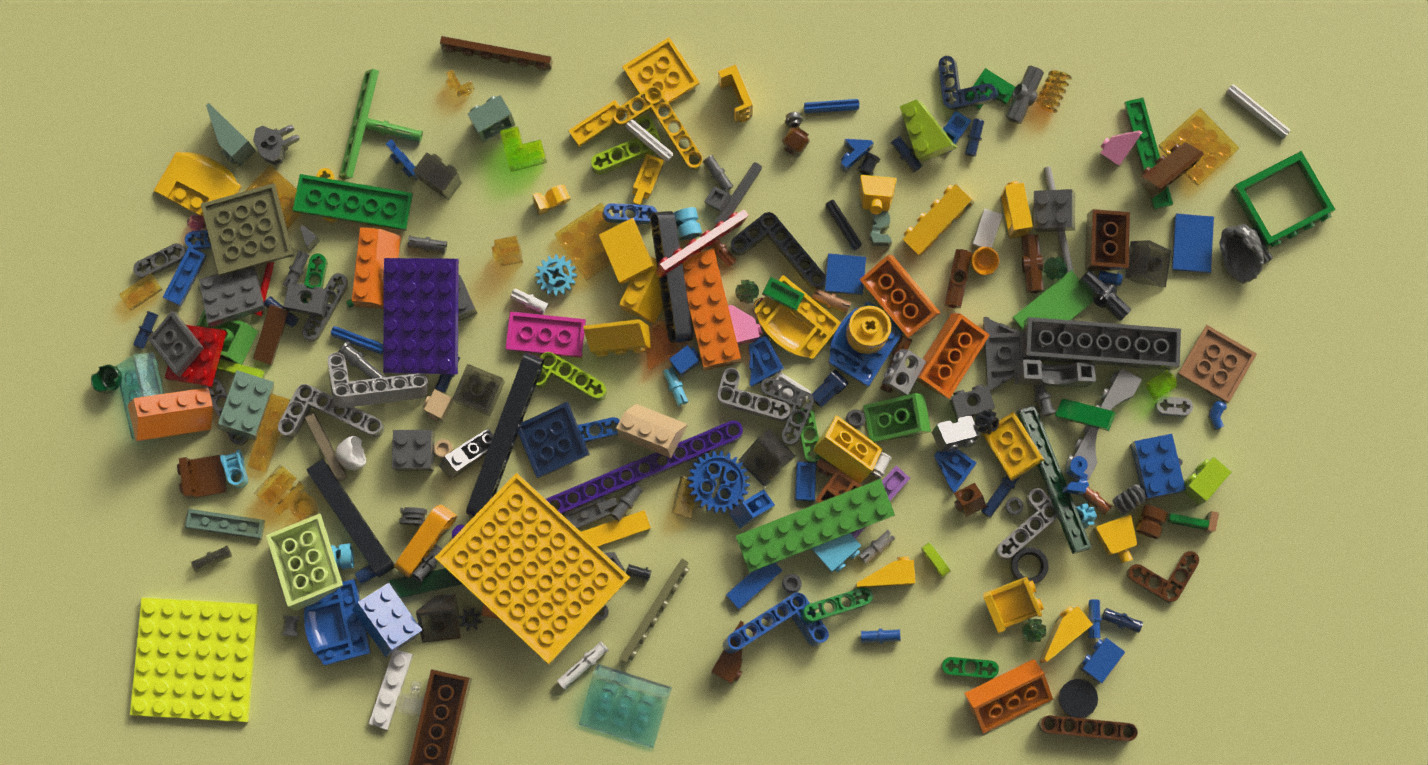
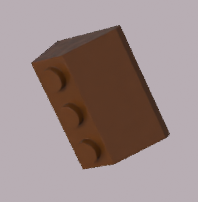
M1187 142L1181 146L1177 144L1170 150L1171 154L1167 157L1163 155L1155 161L1157 165L1152 169L1147 167L1140 173L1142 176L1138 182L1154 198L1194 167L1204 153Z
M1092 209L1087 214L1085 270L1112 271L1129 268L1130 212Z

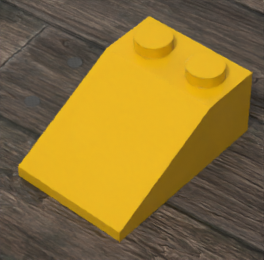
M1071 606L1067 607L1059 614L1061 618L1057 620L1040 658L1041 663L1049 661L1093 625L1078 606L1074 608Z

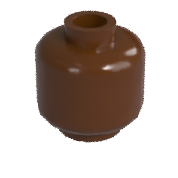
M797 126L796 128H790L782 139L783 145L786 146L784 150L791 155H794V153L802 154L810 142L809 134Z

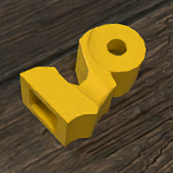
M559 185L551 188L544 196L541 193L533 194L532 200L540 215L547 213L550 209H555L557 206L566 204L571 198L567 193L565 185Z

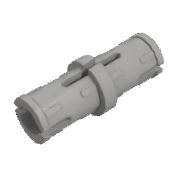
M886 530L876 541H871V545L858 555L865 564L878 553L881 554L883 549L895 540L893 535L886 539L891 534L889 530Z

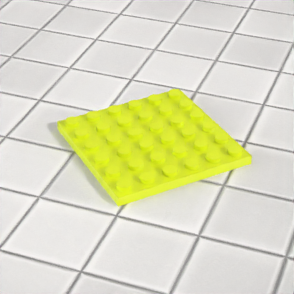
M141 598L130 715L248 722L259 605Z

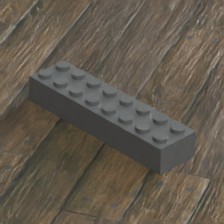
M1028 317L1024 321L1022 359L1069 363L1087 362L1095 363L1096 365L1175 370L1180 367L1181 329Z

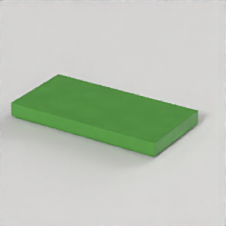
M1071 270L1012 318L1022 331L1024 321L1028 317L1071 320L1093 302V296L1079 283V278Z

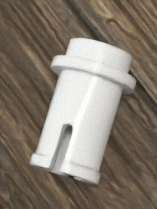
M881 452L871 474L877 478L884 476V471L892 458Z

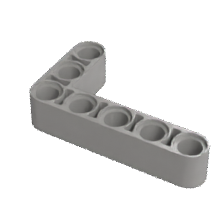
M335 352L328 356V374L333 403L336 407L347 408L413 400L427 395V377L423 374L417 373L349 382L344 355Z
M301 384L296 389L278 424L279 432L288 438H292L298 434L305 421V417L308 415L311 407L370 436L378 437L384 432V425L379 419L355 407L344 408L343 414L337 415L336 409L338 407L334 405L332 396L308 384ZM309 389L311 392L310 396L303 398L302 393ZM322 398H327V404L322 407L319 406V401ZM300 406L302 409L301 413L294 415V409ZM360 414L362 417L361 421L353 423V417ZM291 423L293 426L292 430L285 432V426ZM378 423V429L374 432L370 431V425Z

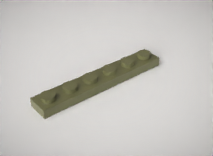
M681 558L621 654L620 659L627 663L628 660L633 661L638 653L635 650L638 644L645 642L648 637L646 633L648 628L655 626L659 619L656 617L660 610L664 611L669 603L667 600L670 593L674 595L679 587V584H677L680 577L684 578L690 568L687 566L689 563Z

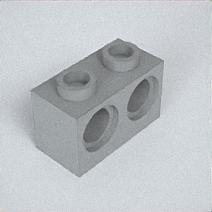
M900 349L894 355V362L891 367L886 370L882 383L900 394L908 395L926 361L909 350ZM907 358L909 359L908 367L905 366V361ZM899 375L900 382L897 384L896 377Z

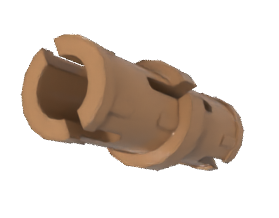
M815 289L812 296L813 300L827 305V308L832 307L846 314L851 305V302L835 297L836 294L832 293L830 295L818 289Z

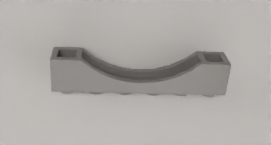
M1122 368L1118 373L1114 372L1109 380L1112 383L1110 388H1105L1100 397L1103 401L1100 406L1096 405V407L1111 410L1121 402L1129 400L1135 394L1142 379ZM1085 425L1083 429L1085 435L1083 439L1079 438L1074 446L1076 452L1073 456L1070 455L1065 465L1076 456L1084 457L1088 463V467L1084 471L1088 475V481L1097 465L1096 438L1099 429Z

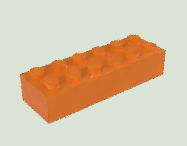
M710 249L699 252L684 262L682 266L689 312L703 369L707 371L740 363L741 356L715 251Z

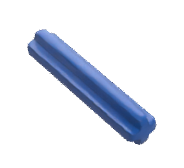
M859 99L804 103V112L807 114L858 110L860 104Z
M333 326L330 333L331 336L346 342L349 341L351 344L375 353L383 354L382 343Z

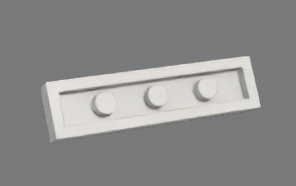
M400 650L392 653L369 724L389 730L413 654Z

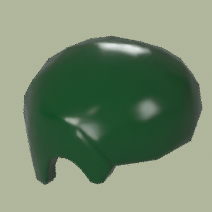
M111 364L99 366L98 372L91 375L92 387L101 393H113L122 383L121 371L118 367Z

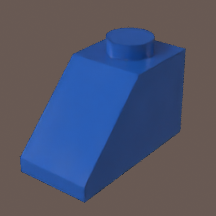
M762 490L741 502L729 512V515L739 529L771 509L775 504L766 491Z

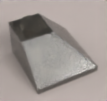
M456 594L435 596L416 611L417 621L422 629L420 633L422 643L461 638Z

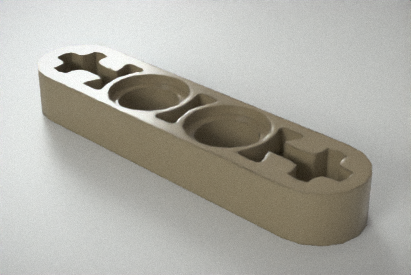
M315 413L306 416L305 419L338 482L348 478L343 466L338 462L335 451Z

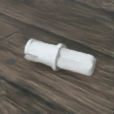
M514 289L510 297L525 304V308L529 307L544 314L548 307V303L537 299L533 294L530 296L518 289Z

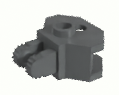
M263 125L255 129L253 141L261 157L266 162L275 166L283 163L285 151L288 150L289 146L300 140L298 135L283 139V136L295 130L293 125H288L280 130L277 128L272 130Z

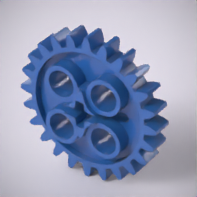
M713 451L711 457L708 453H705L704 459L699 457L697 459L698 463L694 462L692 464L694 469H690L689 473L693 476L687 478V481L692 482V484L688 485L687 488L693 489L689 494L690 496H696L693 502H701L699 508L705 505L707 506L706 512L713 508L714 514L719 509L724 514L726 508L732 511L733 506L737 507L739 505L738 501L743 502L745 500L742 495H747L748 492L744 488L750 486L745 481L750 477L744 476L747 469L740 468L743 462L737 464V457L730 459V453L723 456V451H720L717 456L716 452ZM714 466L717 469V474H711L708 467ZM722 467H725L720 479L721 485L716 490L715 498H712V493L717 485L715 480L720 477ZM732 473L735 480L729 481L726 474ZM703 483H707L710 486V492H705L702 489ZM721 490L728 493V499L721 498Z

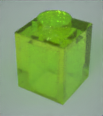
M1166 370L1147 381L1144 385L1155 401L1177 387V380L1172 373Z

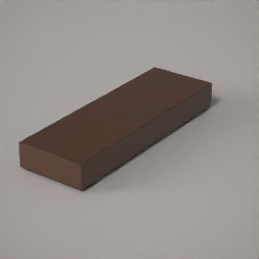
M272 304L269 306L253 359L269 365L273 364L289 310Z

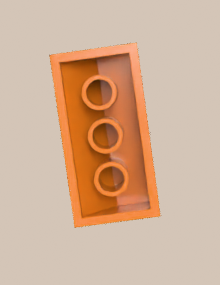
M360 227L352 302L355 307L384 309V258H399L400 235L381 229Z
M887 255L859 279L908 338L929 324L941 313L893 255Z
M951 313L925 354L923 360L926 363L916 381L926 388L950 399L990 335L961 313Z
M209 388L133 398L127 404L136 442L211 430L213 405Z
M1035 659L964 693L983 734L1053 700L1045 674Z

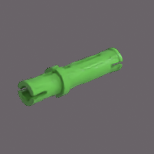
M367 118L365 126L366 130L380 132L381 135L388 134L421 142L423 131L391 124L386 120L383 122Z

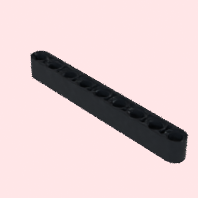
M525 353L521 360L466 509V514L475 516L498 490L544 365L543 358Z

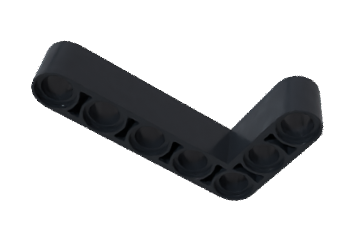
M766 212L731 240L732 253L736 256H742L768 237L811 289L820 290L824 287L826 280L824 272L774 213ZM766 219H771L774 224L766 226L763 222ZM755 230L759 233V236L752 238L749 236V233ZM778 233H783L786 238L780 241L775 236ZM737 242H741L744 244V248L738 250L734 245ZM793 247L797 249L798 253L790 255L787 250ZM802 262H807L810 267L804 270L799 265ZM818 276L822 279V282L815 284L811 279Z

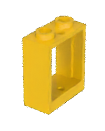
M1018 181L1009 182L1001 193V200L1009 239L1029 234L1033 225L1024 183H1018Z

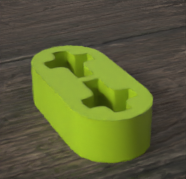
M929 542L921 547L922 552L941 577H945L951 572L947 564Z

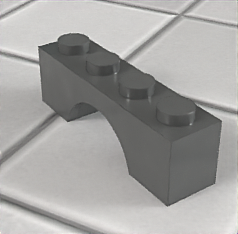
M1022 360L1014 365L1016 385L1088 387L1096 382L1095 363L1075 362L1067 365H1046L1041 363V360Z

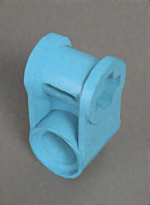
M237 449L234 453L220 455L228 482L236 488L245 487L248 484V475L241 450ZM237 474H241V480L234 482V477Z

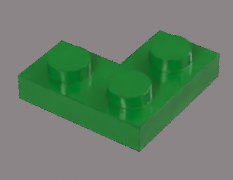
M986 68L973 85L992 84L998 91L996 99L1005 105L1015 89V86ZM987 89V93L983 94L989 97L990 93H992L993 91ZM974 92L966 95V101L968 102L973 101L975 98ZM984 104L975 105L974 107L980 110Z

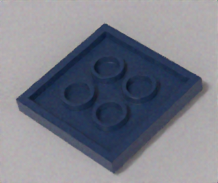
M565 402L522 422L518 434L536 478L546 476L590 456L569 402Z

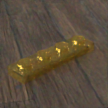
M271 394L247 467L267 473L280 435L278 424L291 401L290 399Z

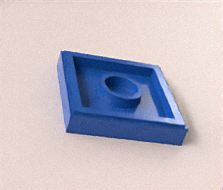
M828 253L825 292L863 295L864 284L859 279L865 275L866 257Z

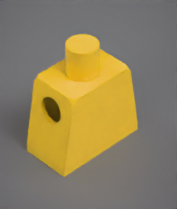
M861 175L859 195L862 208L870 210L875 215L880 214L882 211H889L895 194L897 178Z
M1131 514L1093 528L1109 556L1118 553L1121 563L1133 560L1129 549L1137 546V540Z

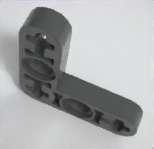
M766 378L761 383L762 392L769 397L793 406L782 432V439L787 445H795L800 439L814 405L813 396L809 392L774 378ZM773 382V387L779 388V385H781L779 395H775L777 391L770 389L768 392L765 384ZM791 389L793 396L790 399L783 398V390ZM806 396H808L810 404L806 403L804 407L807 413L796 409L797 406L801 409L802 401L800 399H804ZM797 413L801 414L804 418L800 424H796L792 420L793 416ZM789 424L796 428H800L799 431H797L796 429L794 431V436L796 438L787 441L788 438L785 435L786 433L790 434L792 430V427H789Z

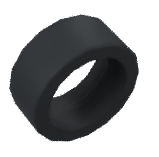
M1033 547L1019 550L1013 556L1010 563L1013 577L1016 580L1025 577L1019 572V560L1025 555H1033L1039 559L1041 569L1035 577L1028 578L1029 582L1033 580L1034 584L1042 581L1049 569L1045 554Z

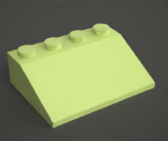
M321 514L266 535L289 608L297 611L312 605L343 586Z

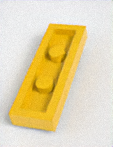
M616 100L568 130L579 147L616 124L613 120L614 110L619 107ZM619 112L616 115L619 121L626 117L624 112Z

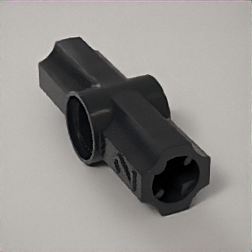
M1088 270L1079 279V283L1093 295L1094 303L1098 307H1106L1119 321L1131 311V308L1116 295V288L1110 283H1103L1091 270Z

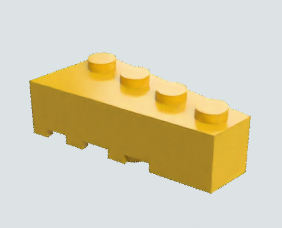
M957 184L948 186L943 192L945 195L941 200L936 199L930 205L932 209L927 214L924 212L916 220L918 224L914 228L912 226L904 232L903 235L905 237L903 240L918 255L921 256L939 238L938 235L940 233L943 234L952 225L953 220L964 214L967 205L971 207L975 203Z

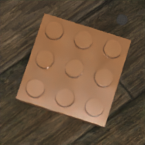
M1206 325L1177 375L1228 404L1257 353Z

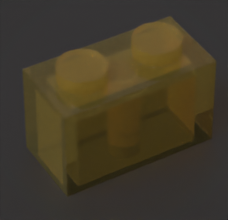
M517 236L494 240L495 246H492L493 257L496 262L499 261L501 267L523 263L521 246Z

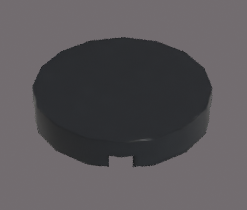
M1073 679L1066 682L1060 689L1058 701L1061 709L1067 715L1074 718H1083L1094 712L1098 704V694L1090 682L1083 679Z

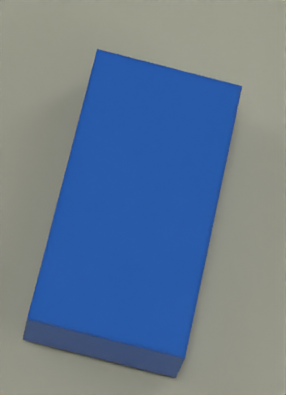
M797 462L795 501L815 502L816 462Z

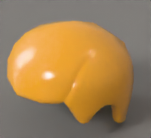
M980 247L972 253L970 263L976 273L990 275L998 268L1000 259L998 253L991 247Z

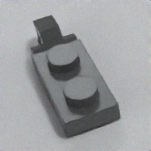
M604 497L601 499L597 498L563 514L570 523L579 529L606 517L611 513L610 509L616 507L618 503L615 497L605 501Z

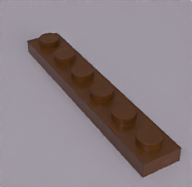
M441 36L440 40L442 49L449 53L457 51L462 52L466 56L478 55L486 60H491V58L499 59L502 63L516 62L519 66L527 67L532 65L540 70L551 69L553 64L551 56Z

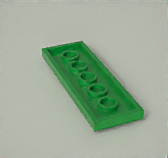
M300 174L293 212L407 231L413 193Z

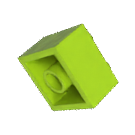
M1215 457L1209 460L1206 458L1195 468L1196 474L1193 473L1184 481L1186 490L1183 492L1195 503L1201 505L1214 494L1232 472Z

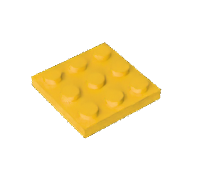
M670 37L622 66V69L639 94L650 87H657L661 90L668 103L700 85V82ZM651 92L648 98L651 101H656L659 95L656 92Z

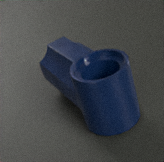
M835 369L825 378L824 383L811 394L814 402L822 408L835 394L838 395L849 382Z

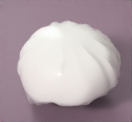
M355 436L348 437L342 441L335 452L338 462L347 470L352 471L360 470L366 465L364 449L361 446L362 440Z

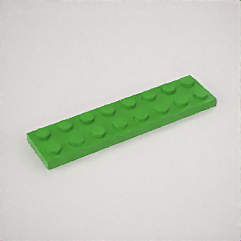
M879 479L736 535V539L749 572H753L893 517L895 513L882 480Z

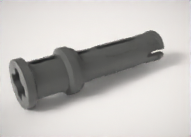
M349 341L339 349L338 353L344 355L345 359L350 362L349 365L351 367L356 366L370 379L385 377L363 358L362 352H357L351 347Z
M1033 385L1036 395L1034 401L1037 402L1040 411L1039 417L1043 418L1055 414L1056 410L1053 409L1050 400L1051 394L1047 393L1045 386Z

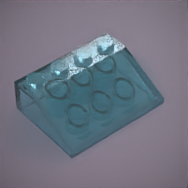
M597 664L592 675L579 725L654 748L672 687Z

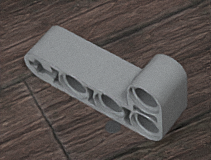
M728 368L724 371L717 394L718 402L721 405L779 422L786 421L789 418L790 407L787 403L739 390V372L734 368ZM734 374L737 379L734 382H729L726 380V376ZM729 392L732 397L726 401L721 398V394ZM742 397H747L750 403L743 406L739 403V400ZM765 402L768 405V409L761 411L757 407L758 404ZM772 405H775V410L784 408L785 413L779 416V412L773 410V414H770Z
M1033 489L1027 495V503L1034 510L1035 514L998 544L996 555L1000 559L1006 560L1012 557L1057 518L1050 497L1042 489ZM1033 493L1040 495V503H1035L1032 500ZM1046 508L1053 510L1054 516L1052 518L1045 515L1044 511ZM1032 520L1039 523L1038 530H1033L1030 527ZM1016 533L1024 535L1025 540L1023 543L1016 541ZM1012 543L1014 546L1008 550L1009 555L1007 553L1003 554L1001 546L1005 548Z

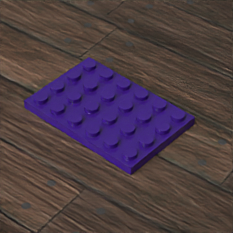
M384 258L383 373L458 374L459 259Z

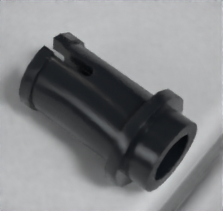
M629 564L626 574L630 577L641 579L642 582H649L652 570H649L648 567L641 568Z

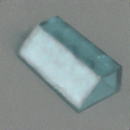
M154 353L134 354L116 365L122 373L120 389L132 439H135L127 404L133 398L164 394L162 380L158 371V362Z

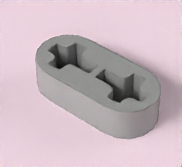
M1161 397L1155 403V409L1161 415L1187 416L1192 412L1193 404L1187 398ZM1166 401V405H1172V407H1168L1164 411L1163 407H1160L1159 404ZM1184 402L1188 409L1182 412V408H1176V406H1180Z

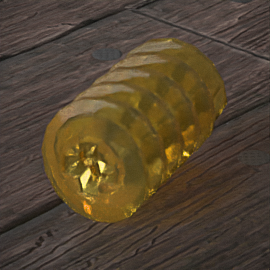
M1049 71L1048 78L1045 80L1046 84L1042 87L1043 91H1040V97L1037 98V104L1050 113H1057V109L1054 106L1060 107L1061 104L1056 100H1063V96L1060 93L1065 94L1066 90L1062 87H1068L1069 83L1065 80H1071L1072 77L1062 71Z

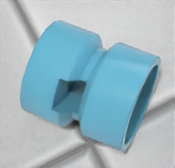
M684 208L674 212L679 240H690L702 235L700 223L696 222L699 219L696 208Z
M351 543L340 544L338 548L335 545H331L337 567H341V569L354 568V553Z

